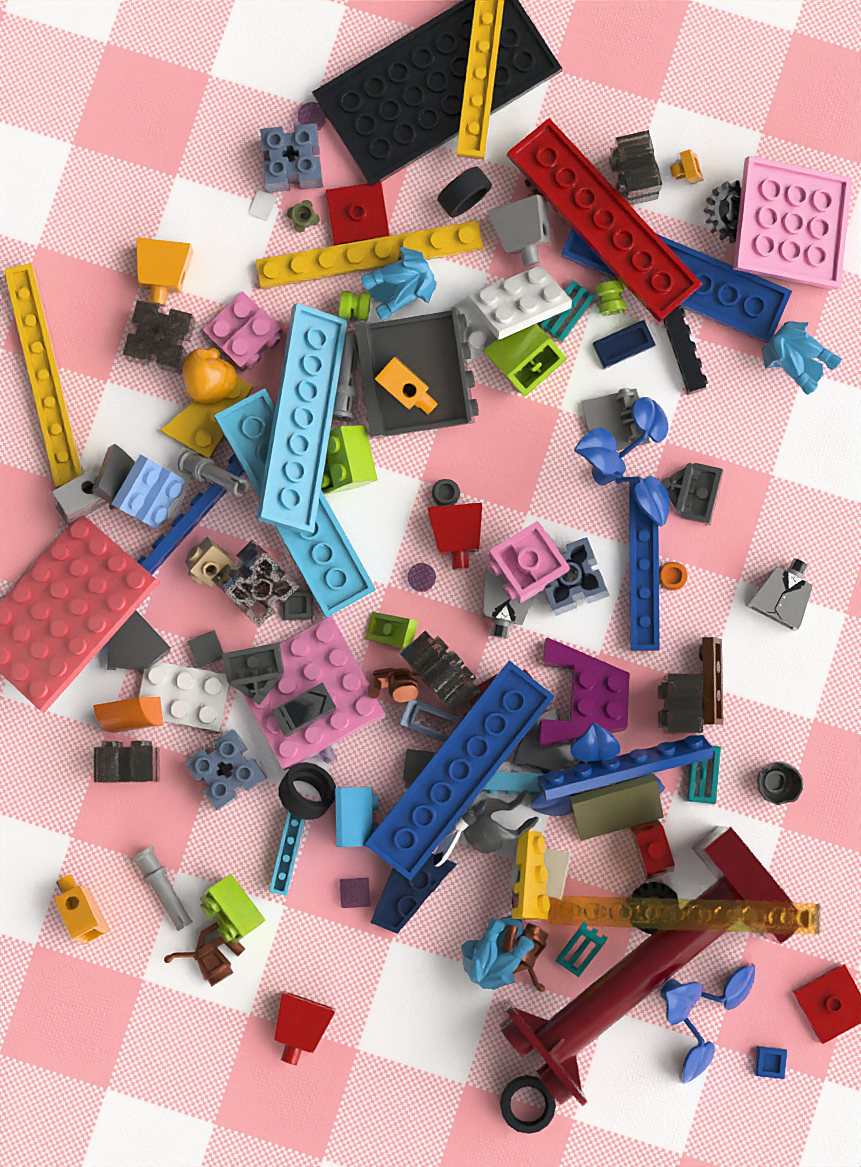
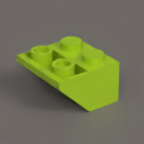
M537 324L498 340L496 338L482 350L516 391L524 397L568 359Z
M341 426L331 430L321 484L324 496L359 488L377 481L378 478L366 426Z
M232 874L210 887L199 898L202 902L200 904L202 911L208 918L211 919L213 917L220 926L217 929L226 942L231 941L233 945L266 921Z

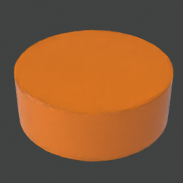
M668 562L659 571V583L666 590H679L687 582V570L679 562Z

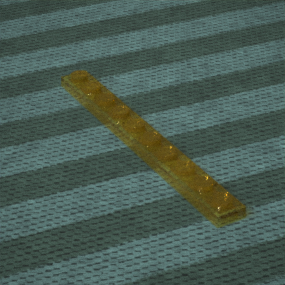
M562 896V899L549 897L548 925L580 926L584 921L588 926L820 935L821 903Z

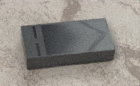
M322 682L272 710V713L287 738L337 710V707Z

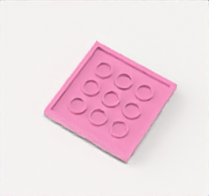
M754 156L746 157L744 161L733 270L833 290L841 288L852 177Z
M332 616L280 644L284 673L260 705L243 694L284 772L295 764L307 760L386 716L377 698H371L368 695L370 685ZM323 682L337 710L286 738L272 710Z

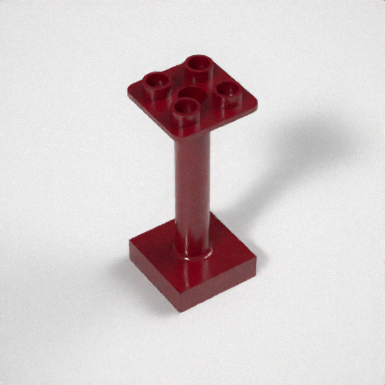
M717 826L692 847V850L717 881L549 1020L518 1009L510 999L504 1003L505 1011L509 1016L499 1024L501 1027L500 1031L522 1058L534 1049L538 1051L546 1061L544 1065L536 1070L539 1075L538 1078L560 1106L573 1096L582 1107L588 1103L581 1088L576 1055L743 917L747 916L765 939L781 945L809 922L731 826Z

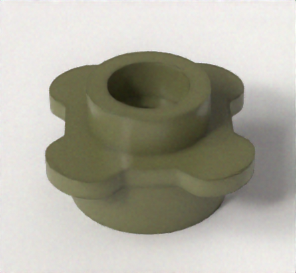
M303 200L302 203L287 210V217L292 219L295 224L294 230L298 233L304 232L305 228L311 225H318L320 221L319 215L314 213L313 204L309 200ZM302 214L306 215L304 219L301 218Z

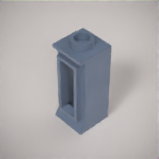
M414 699L407 702L399 725L445 742L449 735L414 722L418 710L421 709L457 724L463 718Z

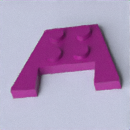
M546 638L544 641L543 666L572 669L570 722L541 719L538 747H548L550 744L559 742H572L580 737L592 722L598 724L610 734L625 731L628 727L630 673L551 638Z

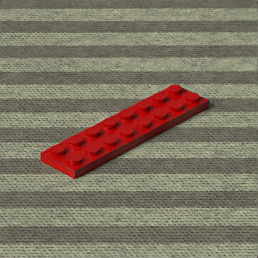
M550 118L507 152L506 156L658 322L663 320L701 287L702 283Z

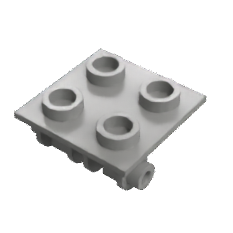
M623 388L618 390V393L581 401L588 431L595 428H604L609 431L616 440V451L624 450L643 434V431L635 425L631 415L632 405L639 399L637 388L631 390ZM649 436L638 446L649 444Z

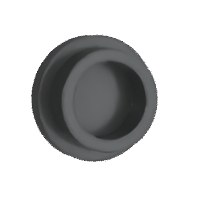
M441 479L432 488V498L439 506L455 505L460 498V488L451 479Z

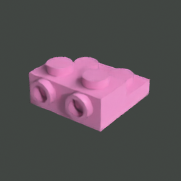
M244 291L202 330L242 372L247 367L252 369L262 358L260 354L267 348L273 349L281 341L282 337L280 335L283 333L282 328L262 308L260 309Z
M539 521L490 549L488 556L490 560L487 562L494 576L501 575L506 582L503 588L507 596L511 600L516 598L520 604L544 590L545 585L562 576L570 569Z

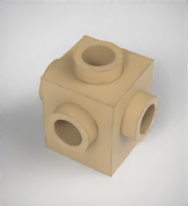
M207 536L199 546L196 545L189 551L185 563L190 570L187 574L196 583L201 585L204 582L212 588L216 582L219 583L225 578L228 568L234 561L228 552Z

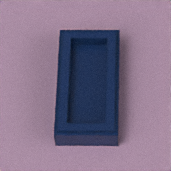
M642 320L593 342L592 346L605 370L654 348L656 344L645 320Z

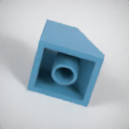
M372 787L335 788L337 847L365 846L366 841L379 826V822H373V811H378V793H373Z

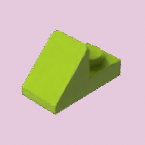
M372 611L365 639L402 650L411 649L418 621Z

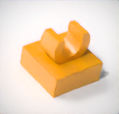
M690 149L680 152L682 163L670 166L672 177H676V180L686 177L693 184L704 181L697 154Z

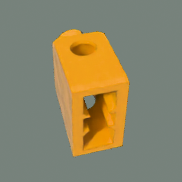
M137 237L138 283L141 288L150 290L149 304L166 306L167 292L180 293L182 291L193 256V248L190 243Z
M394 357L375 378L377 382L409 410L415 405L423 414L428 416L438 405L426 393L430 387L397 357ZM410 383L416 388L414 396H409L404 391L406 384Z
M72 874L60 878L56 883L61 895L55 898V903L72 940L86 945L110 932L89 889L82 885L77 886Z

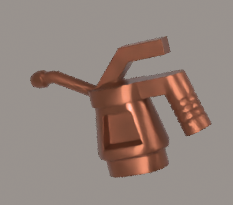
M429 663L414 671H410L408 668L375 670L370 681L368 695L371 698H377L380 695L381 688L389 687L388 693L395 701H412L418 696L420 687L414 676L426 670H435L437 665L436 663Z
M215 922L200 932L195 952H175L165 956L164 962L170 963L174 958L193 957L195 961L197 960L203 979L208 981L210 986L213 987L234 973L230 967L232 965L218 947L225 944L237 957L246 948L239 942L235 945L231 941L226 942L222 936L204 945L206 936L220 927Z
M527 923L519 939L521 936L528 937L534 943V948L527 952L526 956L521 959L519 965L511 974L528 969L533 985L538 991L544 992L545 986L538 982L533 967L536 963L535 961L547 946L548 934L538 926ZM507 925L501 946L503 952H511L514 948L518 927Z

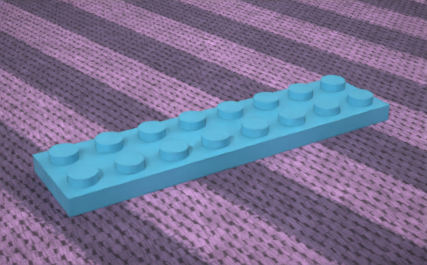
M299 303L294 304L291 309L256 520L310 535L314 533L348 320Z
M265 388L214 415L216 422L259 499L275 405ZM320 490L314 533L306 535L275 526L325 618L376 590L322 490Z

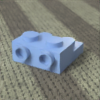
M140 454L113 500L112 505L158 529L160 524L167 520L168 510L174 499L182 494V485L185 479Z

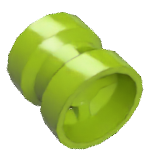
M610 281L595 286L596 296L601 298L598 306L601 316L616 315L628 310L627 303L621 296L624 292V286L621 281Z
M342 290L339 317L343 319L357 317L360 321H368L371 293L355 295L351 291Z

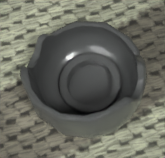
M775 761L765 765L759 771L757 790L764 800L778 806L795 802L804 790L803 777L798 769L790 763Z

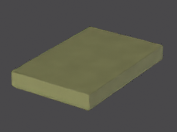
M655 773L570 797L580 841L664 818Z

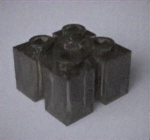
M646 130L616 137L615 147L610 148L611 155L608 156L611 172L617 173L618 182L615 183V189L630 206L657 200L663 184L654 156L650 131Z
M137 300L131 321L137 330L135 334L128 333L122 355L129 362L149 366L150 361L153 360L156 361L159 369L182 375L183 362L187 357V352L182 344L183 341L191 342L196 323L193 314L170 308L169 315L163 314L159 305ZM158 333H163L165 339H160L159 342H156L154 337Z
M252 539L236 555L240 560L233 567L226 564L211 580L259 628L275 612L271 606L278 599L284 603L299 586Z
M424 631L400 655L431 691L456 714L480 692L473 683L477 678L466 666L461 668L464 662L454 651L446 652L449 647L438 635L433 639Z
M666 674V676H663V680L658 682L657 686L658 699H663V709L658 711L657 714L658 728H663L664 735H698L703 733V674Z
M102 741V747H94V783L160 782V748L152 746V741H131V746L123 747V742Z

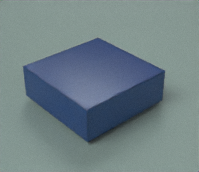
M757 1046L754 1075L785 1079L788 1050Z

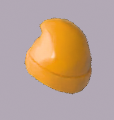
M214 347L208 350L203 348L193 350L187 355L182 366L184 386L188 396L201 403L212 404L221 402L230 395L236 385L237 374L235 368L227 361L220 359V352Z

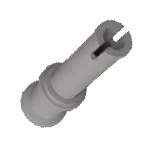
M353 333L345 334L332 419L338 421L353 420L351 409L353 398L356 397L357 393L353 386L358 357L357 337Z
M185 450L178 458V470L183 474L193 475L195 480L199 482H211L237 497L243 496L237 490L245 494L248 490L249 485L245 479L215 466L212 459L200 457L194 450Z
M152 845L130 858V860L135 862L144 876L143 882L152 886L178 932L185 926L193 923V920H191L165 876L167 869L158 862L153 853L154 847Z

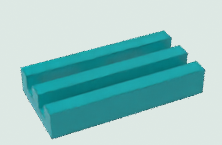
M572 280L564 291L568 296H570L573 290L578 292L572 299L571 308L561 314L553 327L548 324L554 316L543 320L540 324L542 329L562 343L596 298V295L588 292L585 287L578 285V282ZM582 296L585 297L586 301L560 334L557 331Z
M712 746L714 758L710 798L705 797L708 759L701 761L698 796H694L697 762L690 763L686 801L716 804L721 746Z
M584 921L555 959V962L577 977H580L608 939L604 934L602 937L596 935L598 930L595 928L591 931L587 929L588 924ZM581 935L586 937L568 961L564 958ZM590 942L595 943V946L579 967H575L573 964Z

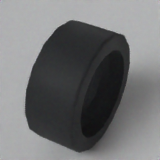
M478 166L472 167L453 179L440 192L437 201L451 218H454L476 205L490 191L492 183Z
M308 762L297 763L287 771L278 787V795L282 805L291 814L298 818L313 820L323 816L333 804L336 784L332 776L320 766ZM294 781H303L312 785L318 791L321 801H311L303 797L296 790Z
M525 1075L516 1077L506 1085L502 1091L500 1107L502 1117L508 1126L517 1132L531 1134L540 1132L550 1124L555 1115L556 1102L538 1077ZM520 1088H535L541 1092L545 1099L544 1112L535 1121H521L515 1117L511 1110L512 1096Z

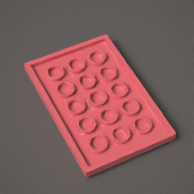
M83 515L68 526L0 603V674L39 711L45 713L160 582Z

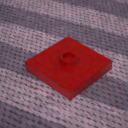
M381 181L372 187L369 183L326 190L334 246L390 236Z
M845 964L793 991L821 1044H825L861 1024V992Z

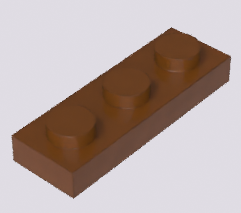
M702 637V644L699 646V658L703 661V673L699 677V685L701 690H703L700 716L704 719V724L724 725L722 639Z

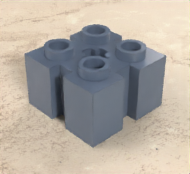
M316 123L294 125V132L284 133L283 126L260 129L264 160H270L263 162L265 186L268 193L290 191L289 184L300 183L301 190L323 188L320 156H313L320 155ZM295 155L297 157H295V161L289 162L288 156Z
M587 537L566 545L568 552L561 555L570 569L562 576L550 582L551 587L545 589L552 611L556 616L576 609L575 601L585 598L589 604L610 596L600 570H592V566L598 563ZM571 571L578 575L573 582L565 581V578H569L567 573Z
M233 729L213 742L217 747L216 750L209 753L208 750L203 749L185 761V764L198 782L205 779L209 788L204 790L215 809L219 811L239 798L235 791L242 786L245 791H249L267 779V776L255 759L251 758L247 761L243 753L249 749L236 730ZM223 763L225 765L232 764L233 769L230 770L232 773L230 777L220 775L219 770H221L220 766Z

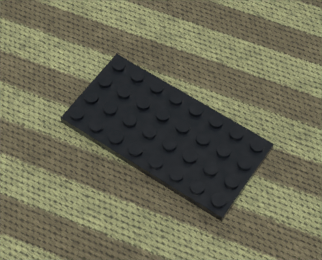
M462 0L312 92L315 100L371 187L380 181L383 182L459 135L476 0ZM504 0L490 116L558 75L563 69L519 0Z

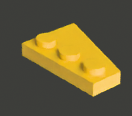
M237 377L235 388L227 398L219 403L212 404L201 403L195 400L160 431L189 449L196 451L201 456L211 459L224 438V434L214 415L249 397L253 386Z
M527 830L518 838L516 865L521 874L520 880L514 884V894L519 895L518 908L512 909V919H548V911L550 909V901L546 895L548 872L544 866L546 844L542 837V832Z

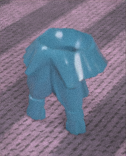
M401 246L397 262L361 276V283L371 293L374 301L383 303L375 308L377 315L382 321L388 319L400 308L412 303L417 298L429 304L437 282L434 280V274L430 270L429 264L424 259L422 252Z
M787 321L771 337L770 341L762 347L765 369L782 367L786 374L793 378L801 387L804 394L809 395L817 389L818 382L824 375L823 364L811 358L819 359L832 371L840 365L842 358L824 348L815 338L807 333L809 322Z
M512 915L502 917L500 920L491 917L481 940H467L461 947L464 971L468 974L471 982L478 984L483 989L495 990L516 983L515 976L511 973L517 968L527 952L534 948V943L531 939L521 936L511 952L505 953L501 950L507 925L518 927L516 938L523 932L522 921L520 919H512Z

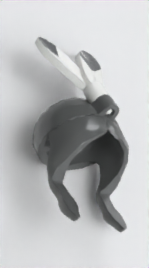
M525 790L521 792L516 799L509 803L494 798H488L479 802L466 812L445 836L434 855L433 865L438 867L446 861L462 831L471 847L483 854H488L502 848L503 841L515 840L527 830L533 828L539 820L537 816L527 819L517 830L506 829L491 818L494 812L502 810L511 811L524 804L530 791Z

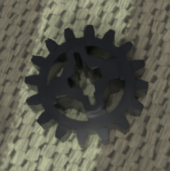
M739 180L732 184L726 181L721 187L718 186L713 189V195H710L705 200L710 206L703 209V212L710 214L705 223H712L714 225L710 232L713 234L719 231V240L722 241L729 237L731 244L736 242L742 188L740 187Z

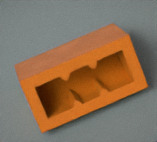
M138 697L93 705L99 724L111 733L163 726L160 697Z

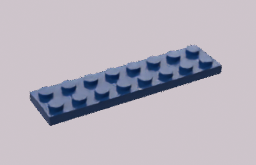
M572 228L560 257L620 281ZM657 234L702 283L698 290L679 305L681 308L683 307L688 311L764 343L770 341L776 331L792 290L754 274L733 270V266Z
M508 660L364 845L411 881L555 696Z

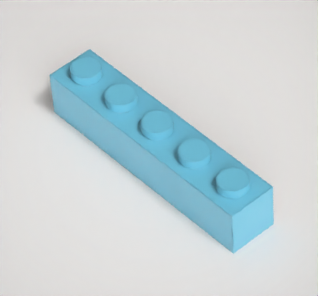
M496 772L482 790H487V794H498V791H505V794L516 795V791L529 790V795H534V792H541L538 787L537 776L545 774Z
M289 811L269 889L271 893L288 896L306 821V819L298 818Z

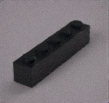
M678 306L663 319L687 394L691 395L705 390L708 380L705 374L702 375L700 369L702 368V362L699 357H696L695 351H697L695 342L690 339L691 330L689 325L685 324L684 318L686 316L684 309Z

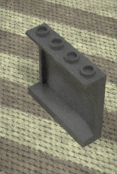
M453 307L451 311L371 324L367 322L355 323L370 437L377 439L476 423L475 416H479L477 399H472L471 388L475 387L473 371H468L467 359H471L469 342H464L463 331H467L465 314H460L459 309ZM394 357L401 360L430 387L426 393L438 405L428 416L423 414L415 405L409 410L375 380L378 374ZM408 383L405 385L404 391L409 396H414L416 388Z

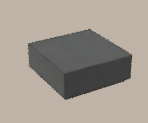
M310 590L283 591L284 621L313 620V601Z
M215 630L188 641L198 668L223 659L222 653L224 651Z

